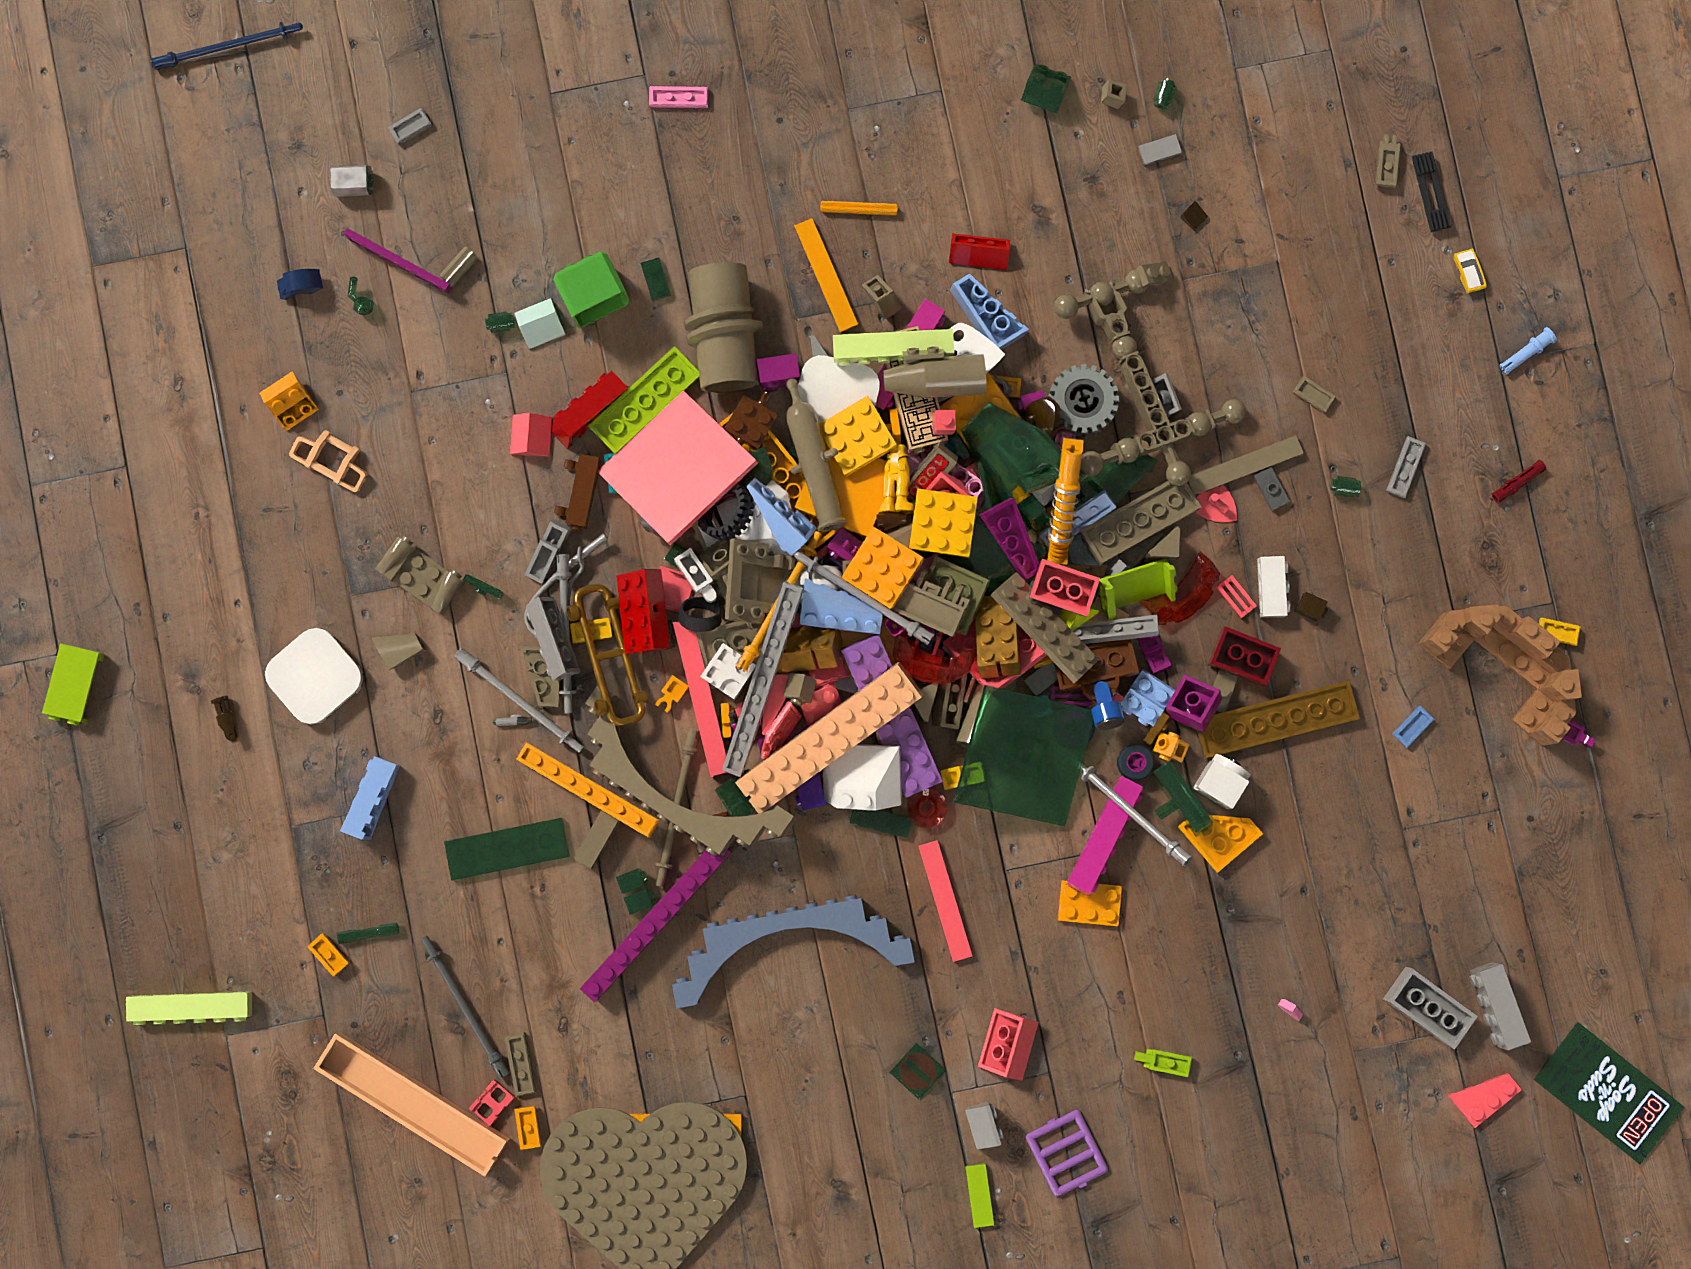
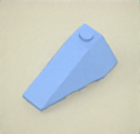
M754 478L747 488L780 548L792 556L808 541L817 527L798 510L793 512L789 509L788 503L785 500H777L773 491Z

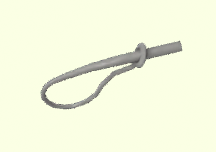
M604 533L584 549L579 546L577 555L569 560V570L578 563L580 565V569L569 581V605L572 585L583 572L585 557L608 540ZM555 573L545 582L531 601L540 597L558 580V577H555ZM526 607L524 613L525 624L528 630L533 634L534 629L531 628L530 623L528 621V610Z

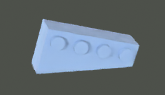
M375 756L373 760H369L366 768L367 773L360 782L358 793L341 827V832L361 840H371L400 765Z

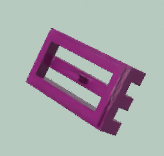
M1050 686L1051 706H1091V700L1084 694H1055V690H1060V687ZM1055 698H1086L1087 701L1055 702Z

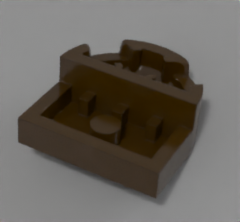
M1041 397L1028 405L1024 420L1050 446L1054 444L1058 430L1064 428L1065 421L1060 419L1058 412L1061 411L1058 403L1051 397Z

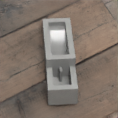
M556 519L550 521L543 539L540 540L525 576L541 584L545 581L557 559L556 555L560 554L571 531L569 526Z

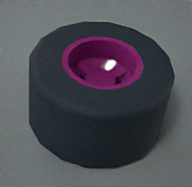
M1132 744L1125 747L1119 753L1117 767L1125 778L1141 780L1152 772L1154 757L1147 747L1140 744Z

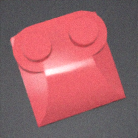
M835 682L814 689L811 703H803L801 705L808 726L816 723L842 704Z

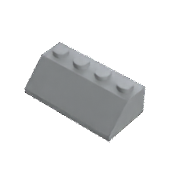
M535 598L526 605L528 610L527 617L533 624V634L536 640L539 641L541 647L540 654L546 661V670L549 677L552 678V681H556L581 672L555 598Z

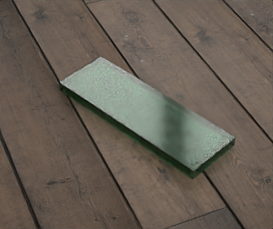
M562 817L444 841L451 881L570 857Z

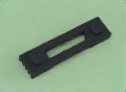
M1433 151L1413 155L1412 161L1430 232L1448 229L1451 227L1447 207L1445 206ZM1430 173L1439 210H1432L1424 174Z

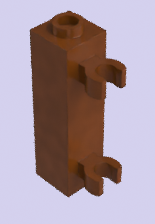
M580 454L578 462L565 459V469L576 471L569 508L555 505L554 513L555 515L566 516L565 523L570 526L571 530L581 531L582 528L587 529L599 474L597 471L601 465L599 457Z

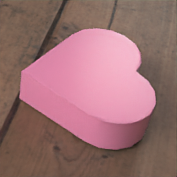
M1281 999L1278 1006L1291 1017L1300 1021L1303 1017V1012L1297 1005Z

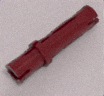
M1538 460L1512 480L1504 482L1505 485L1491 493L1492 498L1499 504L1508 496L1515 495L1518 489L1546 471V465L1543 461Z

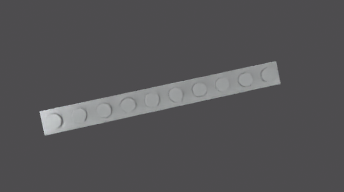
M786 581L783 582L722 768L723 771L738 777L743 776L804 588Z

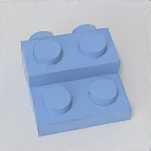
M1142 669L1121 701L1122 711L1128 715L1135 714L1139 717L1138 721L1145 726L1149 724L1154 726L1173 696L1175 689Z

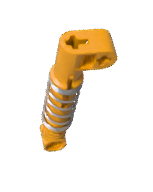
M1063 438L1059 478L1056 479L1054 484L1056 489L1053 493L1055 499L1052 502L1054 508L1051 510L1053 517L1050 519L1051 527L1048 530L1050 544L1047 560L1056 564H1067L1069 545L1074 538L1072 532L1075 528L1072 524L1076 521L1074 513L1077 512L1075 504L1079 502L1076 495L1080 493L1081 488L1078 479L1084 440Z

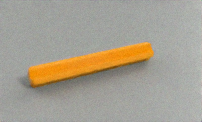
M821 201L820 210L826 213L897 215L898 206L897 204Z

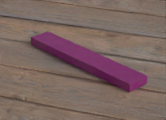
M348 228L344 232L345 237L351 242L439 290L450 294L452 286L448 282Z

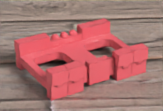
M493 1079L469 1109L487 1123L488 1126H492L498 1119V1114L506 1106H509L515 1099V1096L502 1087L497 1080ZM497 1087L506 1093V1097L501 1103L491 1096V1093ZM483 1103H486L493 1109L492 1114L488 1118H484L478 1112L479 1107Z

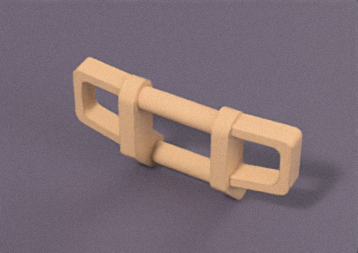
M327 430L323 431L316 442L302 436L297 437L289 453L290 457L304 464L308 469L312 468L332 479L335 484L341 485L353 492L360 491L367 477V472L353 463L360 449L335 438ZM301 441L313 446L306 460L296 454ZM327 442L348 453L337 473L316 462ZM350 467L360 474V479L355 487L343 481Z

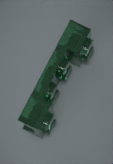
M1129 434L1126 438L1133 439V436ZM1147 454L1141 455L1130 463L1122 462L1121 465H1117L1116 461L1106 464L1103 466L1101 473L1095 476H1087L1080 483V493L1077 496L1085 503L1105 490L1115 504H1117L1157 464L1158 460Z

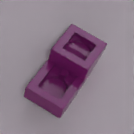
M1159 636L1137 638L1153 676L1172 668Z

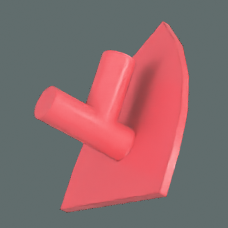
M1224 485L1201 493L1196 497L1202 508L1195 513L1214 522L1226 523L1237 521L1233 497Z

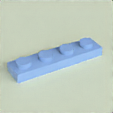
M1105 490L1077 508V512L1074 513L1076 521L1072 524L1075 528L1072 532L1073 535H1076L1083 528L1117 508L1115 502ZM1051 525L1039 533V536L1048 547L1050 544L1048 530Z

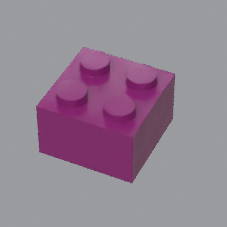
M796 353L757 359L762 390L774 392L780 387L788 389L787 381L789 379H795L799 384L800 374Z
M1184 674L1166 706L1167 714L1170 716L1169 718L1204 733L1222 701L1221 691Z

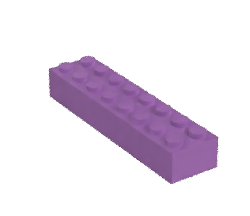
M879 634L871 635L841 649L858 690L864 688L892 667ZM910 706L876 730L883 745L900 746L901 788L905 797L943 782Z

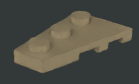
M521 646L538 706L559 707L560 680L552 681V678L549 677L546 670V661L540 654L541 647Z

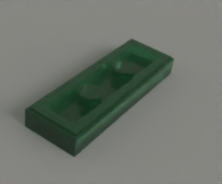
M853 809L849 823L908 838L912 818L881 810Z

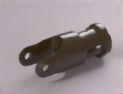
M222 696L211 700V704H214L217 713L216 720L218 726L224 731L227 740L235 741L237 739L235 730L236 719L228 704L229 697Z

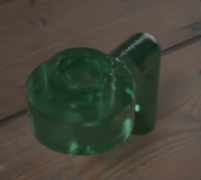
M350 277L348 297L354 302V311L360 315L372 313L373 300L368 297H359L356 294L358 279Z

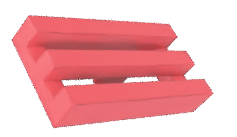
M1233 575L1216 587L1240 619L1257 606ZM1230 581H1231V583L1235 586V588L1239 591V593L1243 596V598L1247 601V603L1250 605V607H1248V606L1244 603V601L1239 597V595H1238V594L1235 592V590L1231 587V585L1229 584ZM1225 586L1245 611L1241 612L1222 587Z

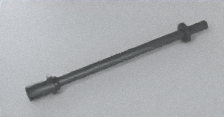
M428 936L422 938L421 941L430 955L426 960H433L487 1053L488 1065L491 1064L498 1079H502L510 1074V1071H508L501 1059L503 1056L501 1053L498 1054V1052L494 1051L440 958L443 951L437 952Z

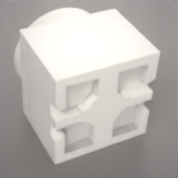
M723 643L700 677L736 700L753 675L756 665L752 663L747 673L743 672V669L739 670L736 665L742 655Z
M1216 754L1213 760L1208 762L1193 789L1226 810L1233 809L1248 785V779L1251 774L1243 769L1236 760L1232 758L1227 759Z

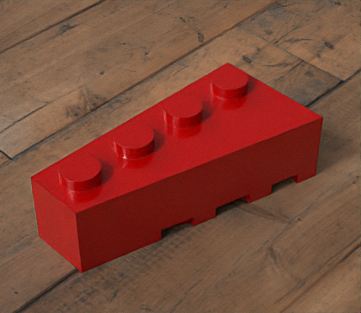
M610 371L608 374H602L593 387L591 385L582 392L583 395L578 399L575 397L569 402L568 408L564 411L559 410L554 415L551 433L568 450L573 445L571 441L576 436L580 438L584 435L588 425L603 413V410H606L628 387L613 371Z

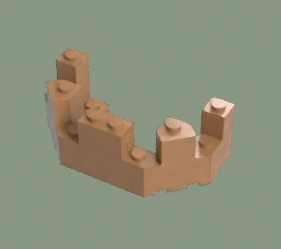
M1499 604L1475 606L1443 613L1420 640L1418 645L1447 669H1451L1475 640L1535 689L1534 693L1511 721L1542 746L1559 743L1571 728L1567 724L1576 714L1575 699L1582 698L1579 670H1571L1570 657L1557 647L1560 641L1531 617L1521 618L1508 606H1499Z

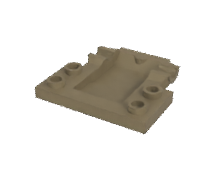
M735 538L730 539L725 620L763 624L765 614H769L777 600L783 582H787L798 563L795 556L783 555L781 553L771 556L769 555V544ZM801 574L794 585L802 587L800 585Z

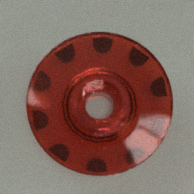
M927 788L911 795L907 804V812L912 822L917 826L931 828L940 824L945 818L947 803L939 791ZM924 804L930 805L928 811L923 810Z

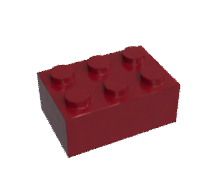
M1224 626L1221 628L1208 666L1265 687L1269 682L1281 648Z

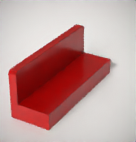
M952 233L949 263L1006 270L1009 259L1010 240Z

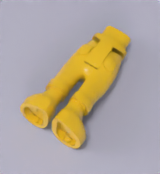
M897 445L898 447L891 450L890 454H887V458L890 459H887L885 465L883 498L885 499L879 508L880 514L881 512L914 513L915 505L907 500L910 469L907 453H905V445ZM897 482V491H896L897 500H896V504H895V503H894V498H895V483Z

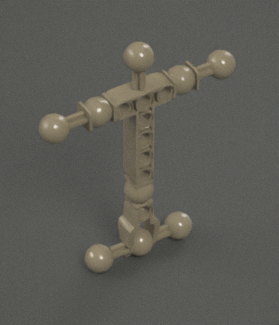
M1137 269L1128 272L1123 281L1114 283L1110 280L1109 284L1097 282L1090 290L1085 289L1083 295L1074 297L1070 294H1063L1057 297L1054 302V312L1062 319L1074 317L1078 312V308L1089 305L1095 324L1102 326L1107 337L1111 340L1110 343L1113 344V354L1120 359L1119 364H1122V373L1148 431L1139 438L1138 436L1133 439L1123 438L1118 443H1114L1110 451L1102 454L1095 451H1088L1082 454L1080 467L1082 473L1088 476H1095L1101 473L1103 466L1114 461H1116L1117 465H1121L1122 462L1130 463L1141 455H1147L1162 449L1168 463L1166 478L1170 484L1182 486L1188 483L1191 477L1190 467L1186 463L1179 461L1173 445L1192 436H1204L1215 428V424L1226 421L1230 424L1241 422L1246 415V407L1243 402L1237 399H1230L1223 404L1221 410L1210 414V411L1207 409L1203 413H1192L1185 420L1169 422L1144 361L1138 355L1139 351H1136V341L1133 337L1129 336L1130 331H1128L1124 315L1127 307L1120 294L1127 291L1133 294H1141L1149 287L1142 285ZM1113 302L1116 313L1104 315L1100 306H1106ZM1113 327H1118L1121 333L1114 331ZM1128 362L1134 363L1136 369L1131 368ZM1136 380H1140L1144 386H1139ZM1144 398H1148L1151 401V405L1146 404ZM1152 416H1156L1159 419V423L1154 422ZM1177 427L1182 428L1184 434H1180L1177 431ZM1159 434L1165 435L1167 441H1163ZM1141 440L1146 441L1149 447H1144Z

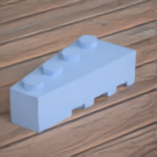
M971 274L953 283L950 291L975 330L987 337L1000 350L1025 336L1029 329L1022 325L1011 312L1009 313L1001 305V302L994 299L988 293V290Z
M805 578L799 625L880 634L882 613L860 599L848 595V592L842 590L839 592L830 589L828 585L822 583L818 585L812 583V580Z

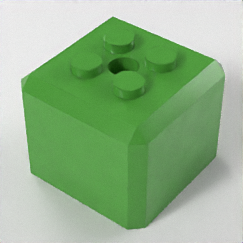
M600 251L594 255H588L581 261L570 264L563 270L555 273L553 280L577 328L584 327L630 303L627 292L608 254Z

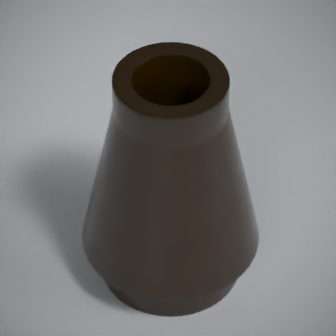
M881 512V514H876L878 530L887 531L906 524L905 512Z

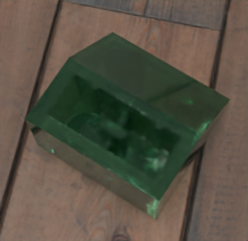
M1035 64L1027 80L1021 101L1058 114L1071 76L1062 71L1051 70L1045 65Z

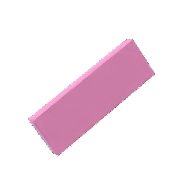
M650 86L649 106L655 108H708V87Z

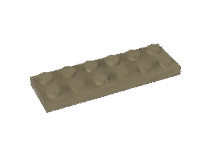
M1167 481L1083 528L1079 533L1099 565H1102L1195 513L1202 506L1187 483L1182 486H1175Z
M1017 572L1014 573L991 596L1066 676L1075 683L1099 660L1098 657L1045 602L1030 598L1032 588Z

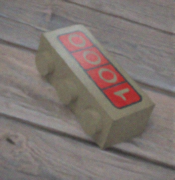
M939 442L910 475L907 498L916 503L917 489L926 490L941 471L952 474L958 466L956 464L958 457Z

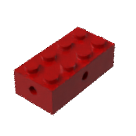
M642 569L616 575L625 654H644L669 649L670 643L661 569Z

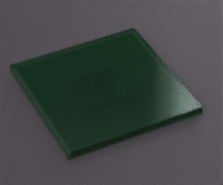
M984 684L953 802L1065 826L1094 722L1091 709Z

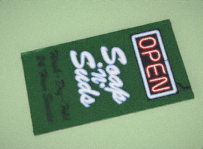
M1579 1022L1574 1025L1533 1079L1638 1164L1643 1162L1684 1108L1681 1103Z

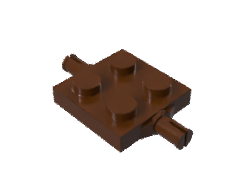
M763 391L759 401L752 400L743 395L724 428L726 432L733 435L741 446L747 444L758 450L778 414L769 410L766 406L771 395Z

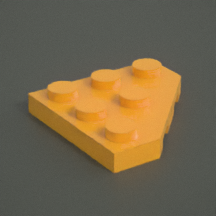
M1191 814L1177 826L1216 873L1263 834L1250 818Z

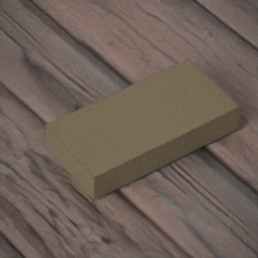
M1304 375L1292 391L1293 394L1324 414L1337 397Z

